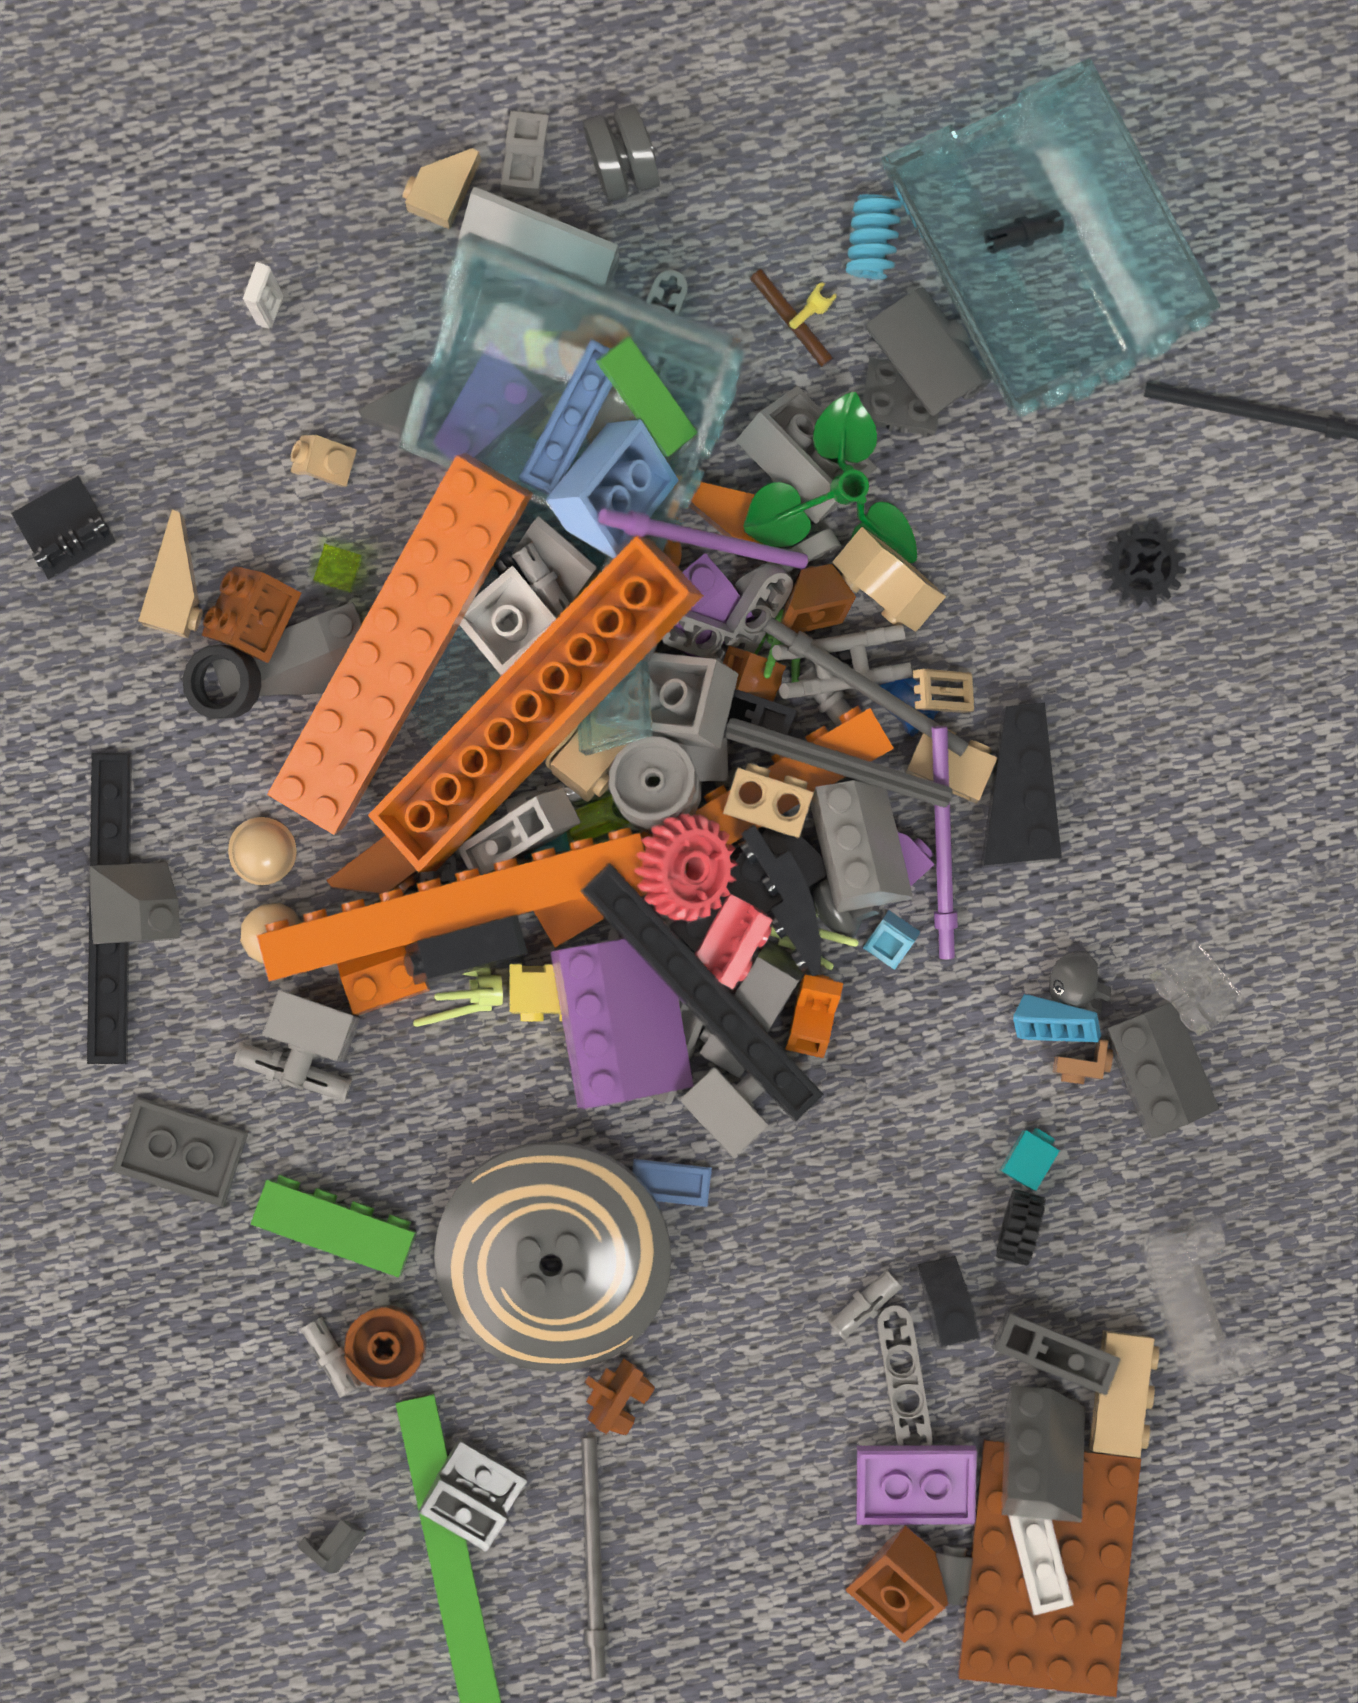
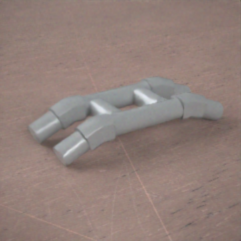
M904 624L812 641L813 644L827 653L850 649L853 669L877 685L913 677L911 662L870 670L865 647L906 639ZM786 644L774 645L772 648V655L775 660L798 659L799 657L787 650L789 646ZM815 664L817 678L783 683L780 685L779 692L782 698L787 699L852 689L853 687Z

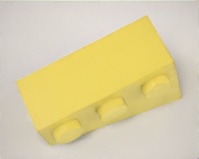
M510 964V1012L512 1014H520V1021L542 1022L544 1021V1014H559V1021H562L553 965L522 966V964Z

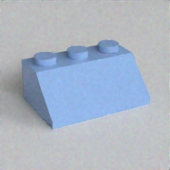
M642 420L611 422L604 426L546 498V501L565 530L608 556L615 558L635 536L626 534L624 529L599 524L598 515L600 510L605 508L623 513L636 511L648 514L650 518L679 480Z

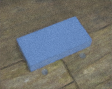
M634 1159L632 1172L644 1183L656 1201L704 1207L708 1205L712 1168Z

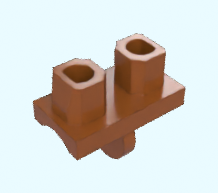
M623 1358L615 1373L606 1368L599 1380L590 1375L586 1378L585 1384L593 1389L586 1402L594 1407L587 1419L605 1434H608L610 1430L626 1436L634 1424L635 1417L624 1410L623 1407L630 1396L644 1404L655 1390V1386L643 1376L644 1373L636 1365Z

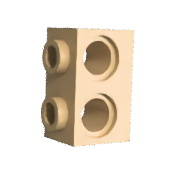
M749 763L746 770L738 768L723 814L799 838L814 793L806 790L808 782L790 776H785L784 782L768 778L770 770ZM754 782L761 787L762 798L758 803L748 805L740 799L739 790L743 784ZM791 794L799 800L800 809L796 815L785 817L778 812L777 801L782 795Z

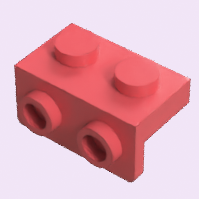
M731 894L726 897L722 908L718 911L696 950L695 956L719 982L734 989L738 981L742 982L747 977L752 966L750 959L757 946L762 947L768 940L772 927L769 926L772 919L763 910Z

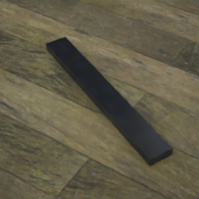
M92 753L90 866L131 864V753ZM89 893L87 1064H128L129 942L93 944Z
M610 863L579 890L793 1121L796 1122L824 1095Z

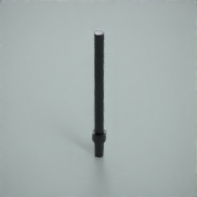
M1149 382L1146 383L1145 398L1325 433L1324 437L1341 440V437L1358 440V424L1345 422V417L1329 415L1328 418Z

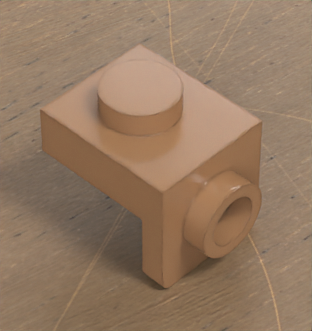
M1100 1039L1099 1042H1096L1093 1062L1054 1057L1053 1073L1062 1074V1082L1084 1085L1085 1077L1103 1079L1104 1072L1110 1073L1113 1049H1107L1108 1040Z

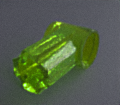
M611 794L606 798L575 809L581 823L569 831L573 841L576 842L591 837L595 839L609 832L632 825L626 819H621L614 815L612 809L615 801Z

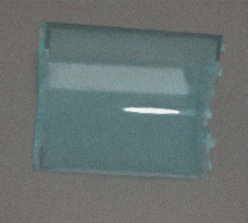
M1091 58L1021 90L1014 104L956 132L952 124L881 158V165L1011 415H1018L1021 418L1046 407L1049 410L1064 403L1072 396L1075 402L1093 394L1096 391L1095 387L1107 380L1109 385L1123 380L1130 375L1129 370L1136 367L1139 362L1148 357L1154 359L1171 349L1170 345L1190 331L1194 333L1212 324L1214 321L1211 316L1221 307ZM1054 209L1060 212L1061 216L1055 218V221L1063 219V233L1035 240L1033 245L1025 248L1018 245L998 251L995 254H991L988 251L987 247L993 245V242L985 244V230L1014 223L1015 218L1021 216L1031 218L1048 213Z
M468 232L460 240L439 310L445 313L433 357L430 366L418 380L398 448L448 468L456 455L467 453L534 493L530 501L552 509L546 501L548 495L519 481V476L591 339L611 349L622 339L630 336L698 432L669 457H665L679 481L649 518L683 526L684 520L679 519L683 508H689L694 493H697L705 473L704 470L700 469L704 458L707 460L710 458L715 443H718L726 423L723 421L727 410H730L738 388L735 386L741 373L739 367L745 353L742 350L743 340L476 233ZM614 386L610 390L571 467L607 423L637 420ZM647 534L644 536V538L651 539L662 551H664L669 539Z

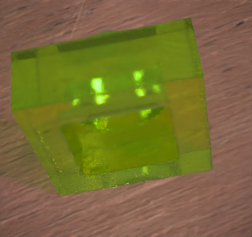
M324 544L313 578L314 583L351 594L363 559L362 555Z

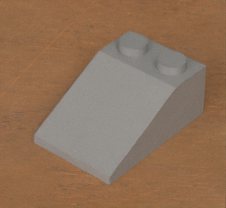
M653 653L648 663L641 660L603 699L597 724L648 737H663L679 744L720 749L738 673L717 659Z

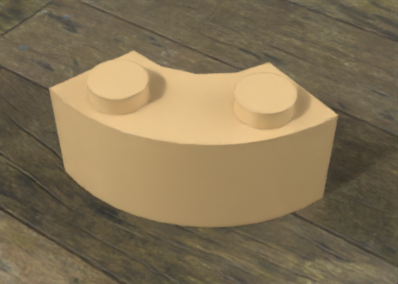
M863 527L860 528L832 562L843 573L841 575L853 592L857 593L861 589L884 608L881 614L891 624H904L915 632L946 597L907 560Z

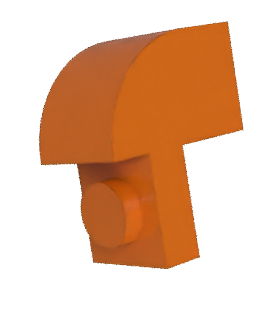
M804 975L798 990L785 1050L824 1058L830 1041L834 1015L841 998L843 983L836 982L825 975Z

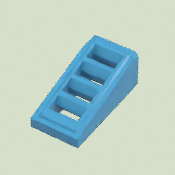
M1029 994L1023 995L1013 1017L1016 1035L1020 1039L1099 1042L1101 1038L1096 1012Z

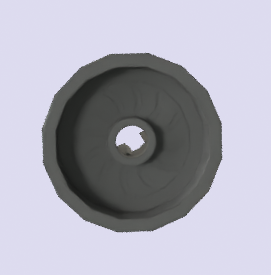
M635 104L615 110L613 116L617 132L615 136L608 120L601 114L582 120L589 151L608 203L627 197L629 186L625 171H629L634 186L641 192L660 186L652 142Z

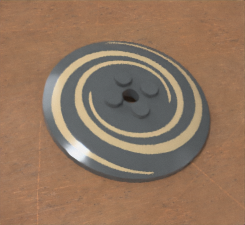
M552 1141L520 1145L491 1157L462 1181L451 1196L443 1212L435 1241L434 1259L437 1281L444 1302L460 1328L474 1342L492 1355L508 1363L538 1371L557 1372L582 1369L610 1359L630 1346L648 1328L655 1318L668 1288L671 1272V1243L664 1216L655 1198L644 1183L626 1166L598 1150L583 1145ZM547 1254H555L561 1258L563 1266L558 1271L549 1272L542 1267L541 1258Z

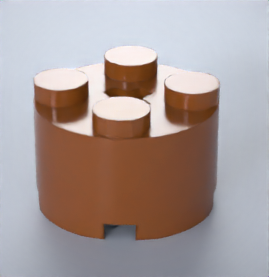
M390 1305L375 1307L359 1316L350 1326L345 1340V1357L350 1371L361 1382L382 1388L400 1385L412 1377L422 1365L427 1349L426 1335L419 1320L409 1311ZM379 1337L382 1340L391 1338L394 1341L391 1347L395 1352L393 1356L389 1352L383 1355L379 1354L377 1351L380 1347V1343L377 1340Z

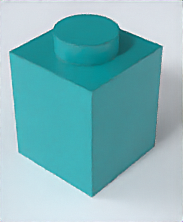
M1034 1128L1032 1133L1022 1130L999 1171L1032 1191H1036L1060 1150L1052 1146L1055 1139L1038 1128Z

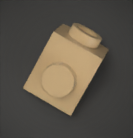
M318 435L301 436L291 452V461L293 462L291 472L297 475H309L337 486L346 487L357 450Z

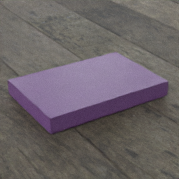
M857 1446V1525L975 1524L976 1446Z

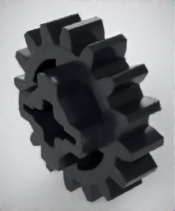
M1136 523L1130 527L1129 536L1123 530L1116 534L1119 544L1109 541L1106 548L1112 555L1103 556L1101 563L1108 565L1110 569L1104 571L1101 576L1102 579L1112 578L1113 583L1108 589L1109 593L1116 590L1122 592L1119 602L1124 603L1130 597L1134 599V608H1139L1143 600H1147L1149 607L1153 608L1157 605V596L1165 602L1171 598L1167 588L1177 591L1182 584L1175 577L1185 575L1187 569L1178 566V562L1182 561L1186 555L1180 552L1175 553L1174 548L1180 541L1174 539L1168 542L1165 539L1168 533L1166 528L1159 534H1155L1153 524L1149 523L1144 532H1141ZM1139 541L1150 542L1157 545V547H1142ZM1121 552L1124 553L1123 555L1127 559L1126 569L1122 573L1119 572L1118 567ZM1155 556L1157 557L1152 562L1148 571H1137L1131 575L1139 563V559L1143 562ZM1167 558L1169 570L1167 578L1164 580L1165 576L1161 572L1162 561ZM1132 583L1145 584L1150 590H1137L1129 585Z

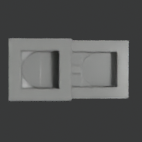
M518 111L510 112L505 143L506 154L501 179V193L539 197L549 115Z

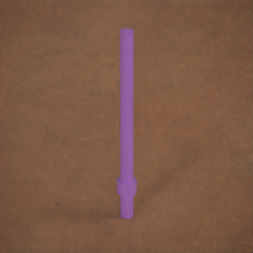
M602 508L598 515L599 524L624 529V532L628 535L644 537L647 534L799 569H804L808 563V556L804 553L649 519L648 514L629 511L628 513Z
M933 726V782L949 787L948 727ZM949 803L947 807L934 805L938 910L934 912V928L938 929L940 959L955 958L954 929L958 927L957 911L953 910Z

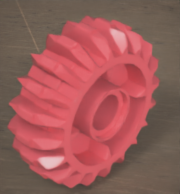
M682 813L677 818H666L663 821V826L656 825L651 827L654 838L646 837L642 839L647 849L645 852L636 854L643 860L642 867L634 871L638 875H642L644 879L637 887L642 891H647L644 900L648 904L654 905V910L657 913L666 915L669 919L693 921L697 920V917L704 918L710 916V908H722L720 896L727 897L731 895L726 886L728 882L736 881L730 875V871L738 863L730 859V855L736 848L731 844H726L729 834L719 830L720 824L707 820L702 815L694 814L691 816L690 814ZM688 861V870L685 874V865Z

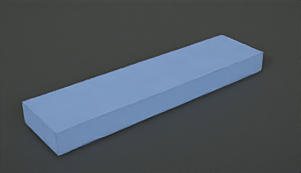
M591 339L520 474L519 481L549 496L567 474L613 387L596 363V360L609 351L610 348Z

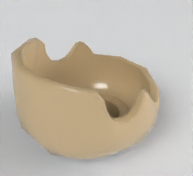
M282 903L264 904L255 908L246 916L241 924L240 941L249 957L264 964L257 935L266 933V924L288 919L289 926L302 923L293 909Z

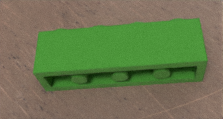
M278 1175L277 1181L272 1179L266 1180L250 1225L398 1278L402 1276L417 1231L409 1229L411 1221L389 1214L387 1220L373 1216L374 1208L352 1201L350 1207L336 1203L338 1195L319 1188H315L313 1194L299 1189L301 1182L283 1175Z

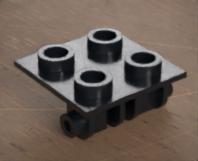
M79 475L11 513L33 552V558L38 566L42 568L48 580L116 543Z

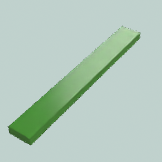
M435 1394L395 1403L418 1510L448 1457ZM419 1513L460 1703H502L467 1540Z

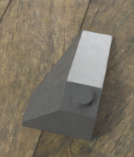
M351 602L284 629L269 663L262 662L251 656L255 659L261 672L262 687L259 696L323 694L362 625V620L355 604ZM226 659L215 660L212 664L224 697H236L240 688V675L236 666Z

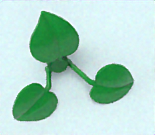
M856 392L845 394L825 408L818 417L813 429V443L816 452L825 459L838 458V466L843 470V473L837 475L832 480L830 492L801 504L798 491L791 485L782 482L767 484L756 492L750 502L743 523L744 531L753 540L764 545L773 547L792 546L803 540L810 531L811 522L804 512L805 510L830 499H834L843 505L857 502V517L862 523L853 529L851 539L863 527L891 547L910 564L917 561L916 540L908 520L897 507L890 503L877 502L871 505L866 515L864 514V503L867 501L865 496L869 490V481L864 473L854 470L852 465L845 463V460L850 463H859L867 459L876 447L877 431L873 419L862 405Z

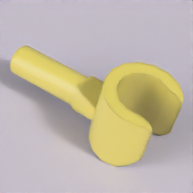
M825 283L817 284L808 297L805 308L789 322L793 329L800 326L810 315L825 313L833 303L836 294L832 295L831 298H825L820 294Z

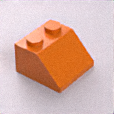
M410 944L337 963L340 978L353 1015L358 1016L431 991L428 982L415 985L413 976H409L404 964L405 947Z

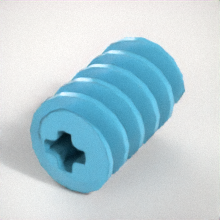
M859 195L857 197L859 201L855 202L853 206V212L858 216L852 218L851 226L856 231L850 233L849 241L854 246L848 249L847 255L853 261L847 263L846 272L854 277L877 280L887 279L888 276L883 274V270L894 268L895 263L885 259V255L894 254L897 251L896 247L887 244V240L898 238L899 235L898 232L888 227L891 224L900 223V217L891 214L890 210L901 208L902 202L884 195Z

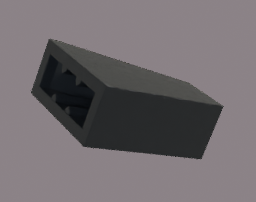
M518 915L416 941L405 947L404 964L408 975L413 976L414 984L417 985L501 965L527 954Z
M956 1256L917 1264L934 1341L940 1347L980 1339L972 1299Z

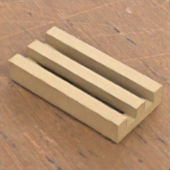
M933 669L913 670V678L920 679V685L914 686V694H921V701H915V709L957 713L974 711L972 673ZM931 680L963 682V689L931 686ZM932 695L964 697V703L932 700Z

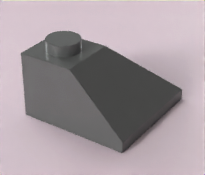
M167 862L89 866L93 944L165 941L180 938L178 897Z

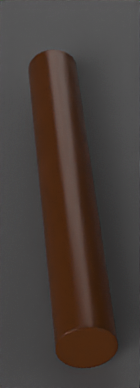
M762 269L755 272L750 277V280L821 368H823L833 360L832 355L805 322L796 329L790 326L789 322L798 313Z

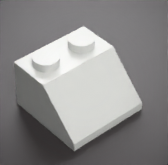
M511 566L474 598L460 626L502 676L557 618L515 567Z

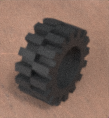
M1013 1189L998 1238L997 1258L1025 1266L1029 1265L1043 1221L1045 1197Z

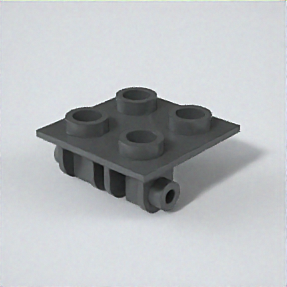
M870 357L862 405L873 419L875 426L885 428V425H889L888 431H893V426L901 427L900 433H904L905 428H908V432L923 434V437H927V433L935 435L939 413L935 416H931L891 361Z

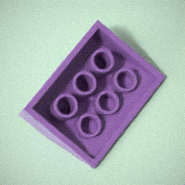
M624 939L551 951L577 1108L587 1109L694 1087L679 999Z

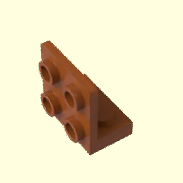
M234 566L232 571H229L221 581V594L215 606H212L204 617L202 636L229 644L262 662L269 663L302 593L263 572Z

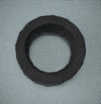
M231 645L207 646L199 650L186 664L182 677L183 692L189 705L200 715L211 719L237 718L245 714L257 702L262 687L261 672L255 659ZM218 659L231 661L236 666L240 675L238 695L233 702L227 705L213 703L205 691L204 677L207 668Z

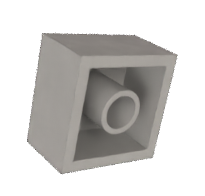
M278 990L262 1035L289 1044L288 1048H291L279 1082L303 1090V1084L313 1057L318 1058V1055L335 1061L345 1062L360 1018Z
M714 1067L680 1099L685 1107L733 1158L768 1127L767 1123L752 1108L754 1107L752 1102L765 1090L750 1074H747L735 1085L734 1083L730 1084Z

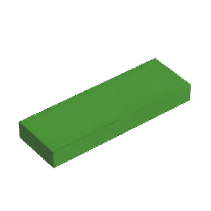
M630 336L622 339L596 360V363L636 419L642 420L664 457H669L698 433Z

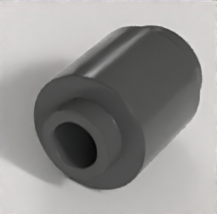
M943 1544V1550L935 1551L948 1603L951 1605H964V1597L969 1595L974 1557L966 1554V1547Z

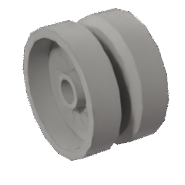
M643 737L628 743L616 755L609 770V788L621 814L633 827L649 834H653L651 827L656 825L663 826V821L668 817L677 818L682 813L693 816L700 804L701 782L689 755L676 742L666 738ZM659 783L657 787L651 788L653 784Z

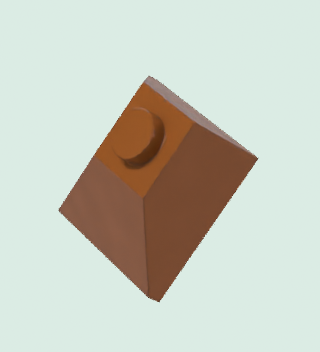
M906 1525L883 1545L845 1589L904 1643L940 1614L949 1604L935 1551Z

